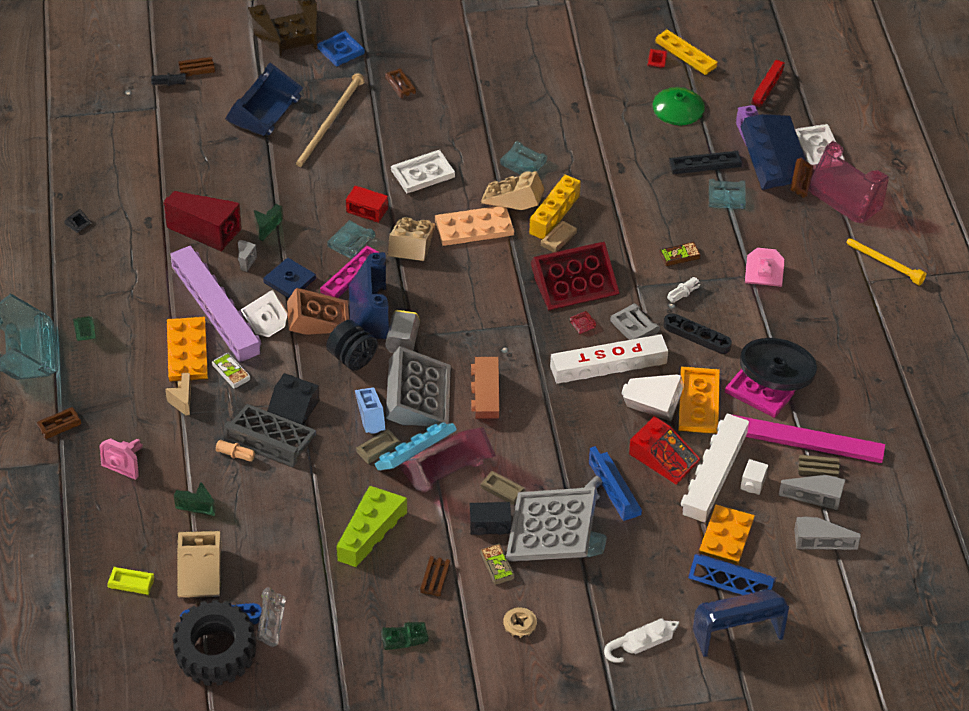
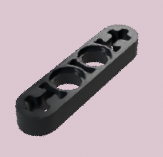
M674 313L667 314L664 318L663 325L665 330L720 354H726L731 350V338ZM685 328H692L694 331H693V332H687V331H685L684 329H685ZM702 335H708V336H710L711 338H710V339H703L701 336H702Z

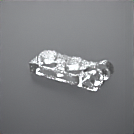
M266 587L262 592L263 604L256 639L274 647L279 642L286 597L280 593L276 594L273 589Z

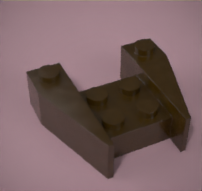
M296 0L297 14L270 19L264 4L248 7L250 27L253 33L279 58L282 57V50L312 44L314 50H316L318 32L316 0Z

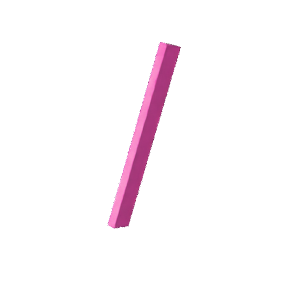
M733 415L749 421L748 433L746 435L748 438L882 463L885 444Z

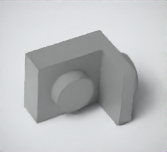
M239 240L238 261L240 263V270L247 272L257 258L256 244Z

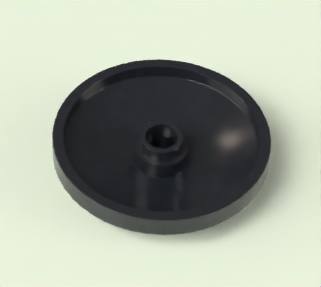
M778 338L756 339L743 347L740 356V366L743 372L754 382L771 389L783 391L799 390L810 385L815 379L817 363L814 357L805 348L788 340Z

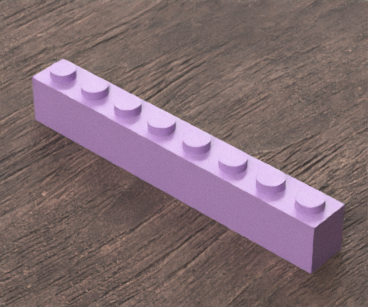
M191 246L171 253L173 269L237 360L243 362L259 355L261 345L259 336L254 335L250 324L244 321L241 311L236 310L233 300L231 298L228 299L225 289L218 285L215 275L210 274L207 264L201 261L199 253L195 252Z

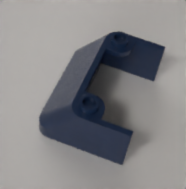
M769 589L710 603H701L695 610L693 632L703 657L708 655L710 636L713 631L770 619L779 640L783 639L789 606L785 598Z

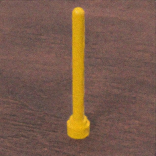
M853 239L847 240L849 246L910 277L913 283L920 286L924 282L926 272L920 269L912 270Z

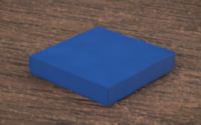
M346 31L317 44L318 49L336 67L365 54L364 48Z

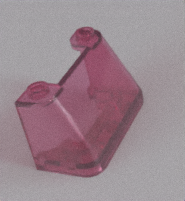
M832 141L825 147L811 177L809 191L852 221L863 223L883 208L889 177L877 170L865 175L839 158L843 154V148L835 141Z

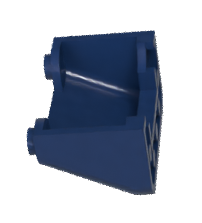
M270 62L243 97L234 103L225 120L262 136L270 135L275 129L273 125L293 102L296 104L301 98L300 92L303 87Z
M385 252L370 254L349 284L350 320L356 322L375 339H387L389 331L388 300L384 295L378 294L380 289L386 290Z

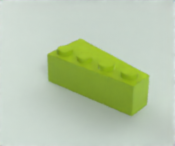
M369 486L337 544V561L357 567L373 550L372 547L384 538V534L397 524L398 519L405 516L407 513V498Z

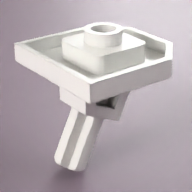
M274 290L241 309L255 334L270 337L286 326L288 312Z

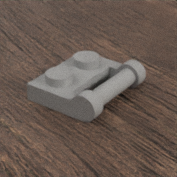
M637 304L630 305L610 318V321L629 340L656 335L660 331V327L653 323L640 310ZM634 316H636L646 326V328Z

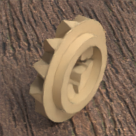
M514 608L505 614L503 625L506 632H510L512 637L518 635L522 638L523 635L530 636L531 632L535 631L537 619L534 613L526 608ZM516 620L520 623L524 622V627L516 625Z

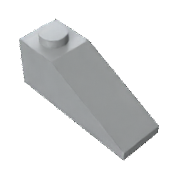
M828 475L786 479L781 481L779 496L838 510L845 480Z
M817 517L796 518L794 531L797 549H858L859 533Z

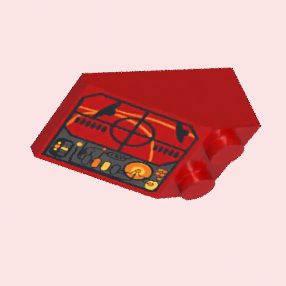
M655 416L630 439L629 455L674 484H677L700 462V458L672 427Z

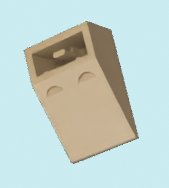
M527 171L515 178L511 176L501 182H491L487 186L481 203L524 210L539 205L545 189L537 171Z
M408 217L399 219L389 236L388 256L424 261L428 254L435 223H430L428 220L413 221L412 218Z
M220 531L178 532V598L220 597L222 552Z

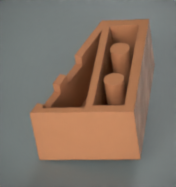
M475 357V364H471V376H474V382H471V394H475V400H471V412H475V419L499 418L498 357Z

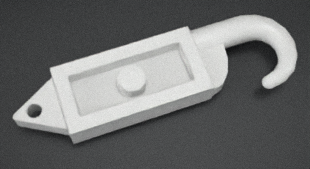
M661 618L630 631L625 636L609 642L604 649V654L611 662H623L624 658L613 657L611 651L622 646L627 652L637 654L672 639V635L679 626V622L664 621Z

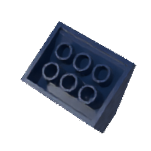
M761 114L746 117L740 128L761 189L791 184L796 160L802 158L806 161L791 116Z

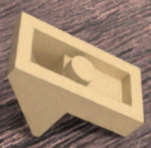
M182 373V380L178 381V388L166 389L167 401L185 415H190V373Z

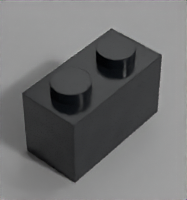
M510 502L470 503V535L510 534Z

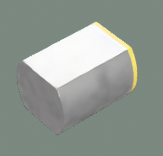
M400 310L393 312L385 343L390 353H394L399 346L414 350L420 324V318L416 312Z

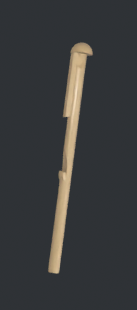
M356 73L352 76V83L296 162L298 167L303 166L357 86L364 83L362 74Z

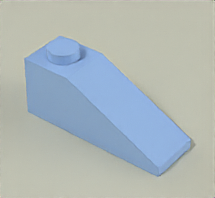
M375 388L355 390L365 432L375 434L385 430L383 407Z

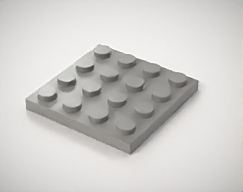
M596 488L518 492L506 553L508 562L587 557L597 498Z

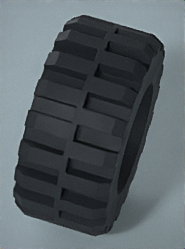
M212 600V603L200 602V606L196 607L194 605L189 608L188 614L185 612L181 615V622H177L174 627L175 632L173 633L172 640L177 663L187 677L192 676V680L197 683L203 681L204 685L211 686V683H216L219 686L223 685L224 681L228 680L231 683L235 681V676L241 677L245 674V667L250 668L253 663L252 658L256 654V638L253 624L250 622L247 613H242V608L237 605L232 607L231 602L228 601L219 603V600ZM210 631H225L235 638L232 646L227 651L218 655H205L195 649L197 640Z

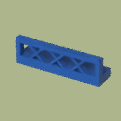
M596 446L591 447L589 464L596 476L601 478L602 486L622 520L625 521L642 515L641 507L607 452L600 454Z
M697 553L694 556L688 578L746 595L751 593L746 591L749 588L755 593L753 586L759 583L768 585L767 589L772 590L777 577ZM697 564L705 566L709 574L704 577L695 576ZM723 571L729 580L723 584L718 583L713 574ZM711 576L712 580H708L705 578ZM739 577L745 578L749 586L743 590L738 589L733 580ZM749 580L755 581L756 583L751 584ZM730 582L733 587L728 586V585H725V584H727V583Z

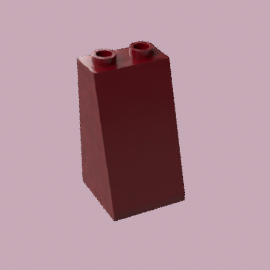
M173 191L164 200L163 205L168 229L222 252L242 229L240 204L237 202Z

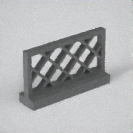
M246 404L232 422L227 421L224 425V441L232 444L239 443L240 446L254 450L257 454L291 467L296 465L297 457L316 435V430L249 404ZM250 412L256 414V416L246 417V414ZM269 419L273 421V423L264 424L263 420ZM259 421L260 425L250 426L249 424L251 422ZM240 424H246V427H242V426H239V425H240ZM287 426L290 429L281 431L280 427ZM276 428L277 432L268 433L266 429ZM263 430L264 434H260L255 431ZM299 433L308 434L304 437H298ZM294 435V438L285 440L284 436ZM280 437L281 441H278L273 438ZM292 444H298V447L296 448V447L291 446V445H292Z

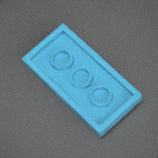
M443 422L439 425L434 424L427 428L428 432L413 436L411 442L407 444L404 442L396 446V451L381 455L379 457L380 460L374 464L377 470L395 468L457 429L454 423L446 424Z

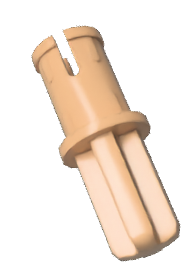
M219 440L216 444L217 452L230 455L233 459L237 457L253 461L255 457L254 450L242 447L239 443L232 444Z

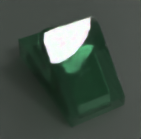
M275 204L272 209L267 211L266 215L254 210V221L260 241H264L283 220L282 206Z
M94 315L73 318L76 339L78 341L95 339Z
M200 482L196 494L189 491L176 490L174 494L176 509L215 515L214 500L202 482Z

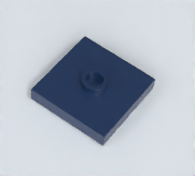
M287 257L263 278V283L290 298L296 288L304 290L316 279V274Z

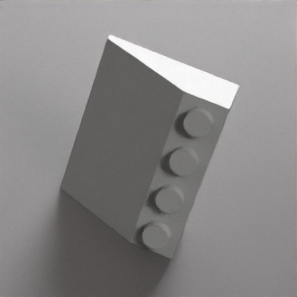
M399 346L389 358L386 419L402 425L432 426L443 422L449 424L451 365Z

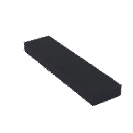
M738 151L673 157L669 158V165L672 174L738 168L742 167V160Z

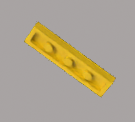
M665 30L655 39L657 44L705 75L717 67V61L669 30Z

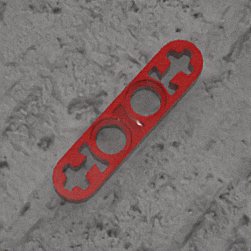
M775 60L754 93L752 105L759 108L763 105L782 75L785 62Z

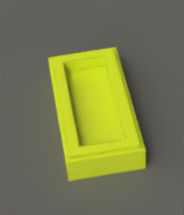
M114 567L108 581V588L149 595L154 581V574Z

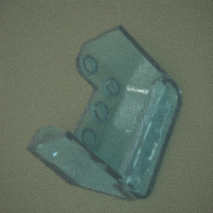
M9 294L0 301V329L5 332L6 354H0V371L16 380L51 376L57 371L55 333L52 319L13 294Z

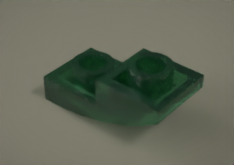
M405 622L403 627L382 628L381 630L384 650L412 647L429 640L425 622Z

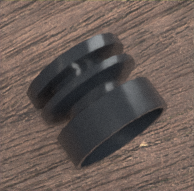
M346 320L337 325L326 343L327 351L351 371H357L367 365L375 355L378 347L377 340L353 320Z

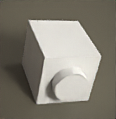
M749 459L742 476L740 489L760 495L766 479L768 465Z

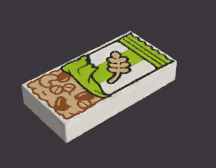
M229 353L212 361L213 367L234 389L250 380V375Z

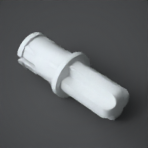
M692 277L687 282L680 283L676 289L669 292L667 298L674 303L682 297L689 296L690 292L700 287V284H697L699 280Z

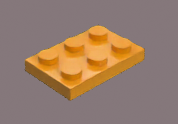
M715 505L699 549V554L738 566L755 515Z

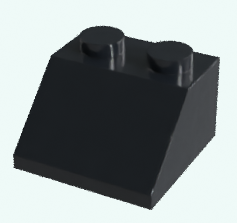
M284 373L274 387L267 412L304 425L320 401L319 385Z

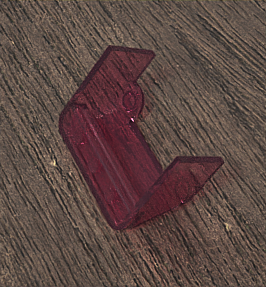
M484 427L463 430L431 445L401 463L399 467L417 491L421 490L423 493L432 489V484L435 481L465 466L472 465L473 468L484 463V459L493 458L496 455Z

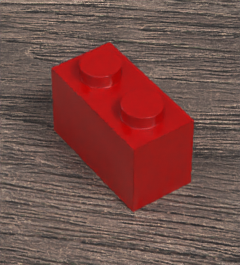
M354 186L346 198L347 213L378 223L388 210L387 195L362 187Z

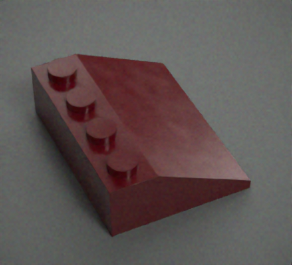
M605 241L536 256L531 261L535 281L548 311L620 294Z

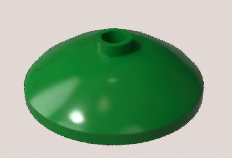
M683 87L665 89L659 92L653 100L655 115L662 121L672 125L692 124L702 117L705 109L703 99L696 92Z

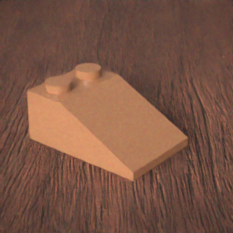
M296 288L287 300L289 331L305 335L331 333L341 322L349 320L347 300Z

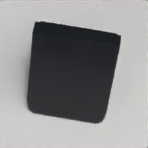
M81 209L64 221L76 233H79L92 223Z

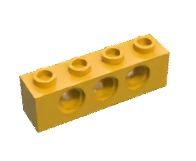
M568 175L562 177L530 218L529 234L544 239L558 225L580 196V180Z

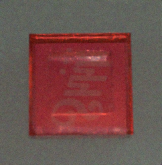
M587 311L570 317V323L579 334L596 328V322Z

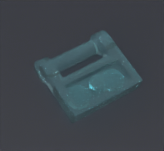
M516 141L513 147L500 159V164L521 175L527 171H538L546 163L547 155L539 154L523 146V143ZM519 152H521V153H523V154H525V155H527V156H529V157L535 159L536 161H533V160H531V159H529V158H527V157H525V156L519 154Z
M709 179V207L745 209V181L727 182ZM715 188L739 189V191H735V190H715Z
M349 220L327 241V245L329 248L353 259L357 252L369 240H372L376 234L372 229H365ZM360 236H362L352 247H350Z

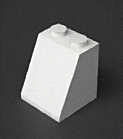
M678 374L634 378L624 385L622 395L627 407L671 421L683 391L684 383L681 375Z

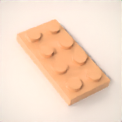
M495 206L435 215V222L442 246L514 235V229L506 207Z

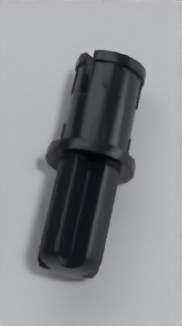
M185 73L152 75L151 84L168 86L175 84L186 85Z

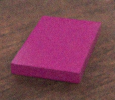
M742 368L725 388V393L773 418L779 414L795 392V390L783 391L762 386L751 380L743 372Z

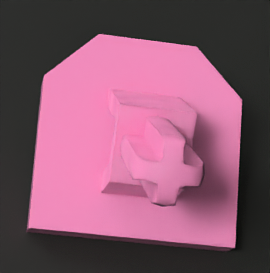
M756 248L747 255L745 283L782 287L784 258L776 249Z
M112 439L103 441L99 445L101 466L136 480L139 473L137 456L134 453L142 448L140 440L136 439L130 443L125 441L119 443Z

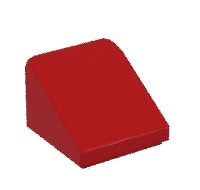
M650 49L648 66L665 68L667 51Z

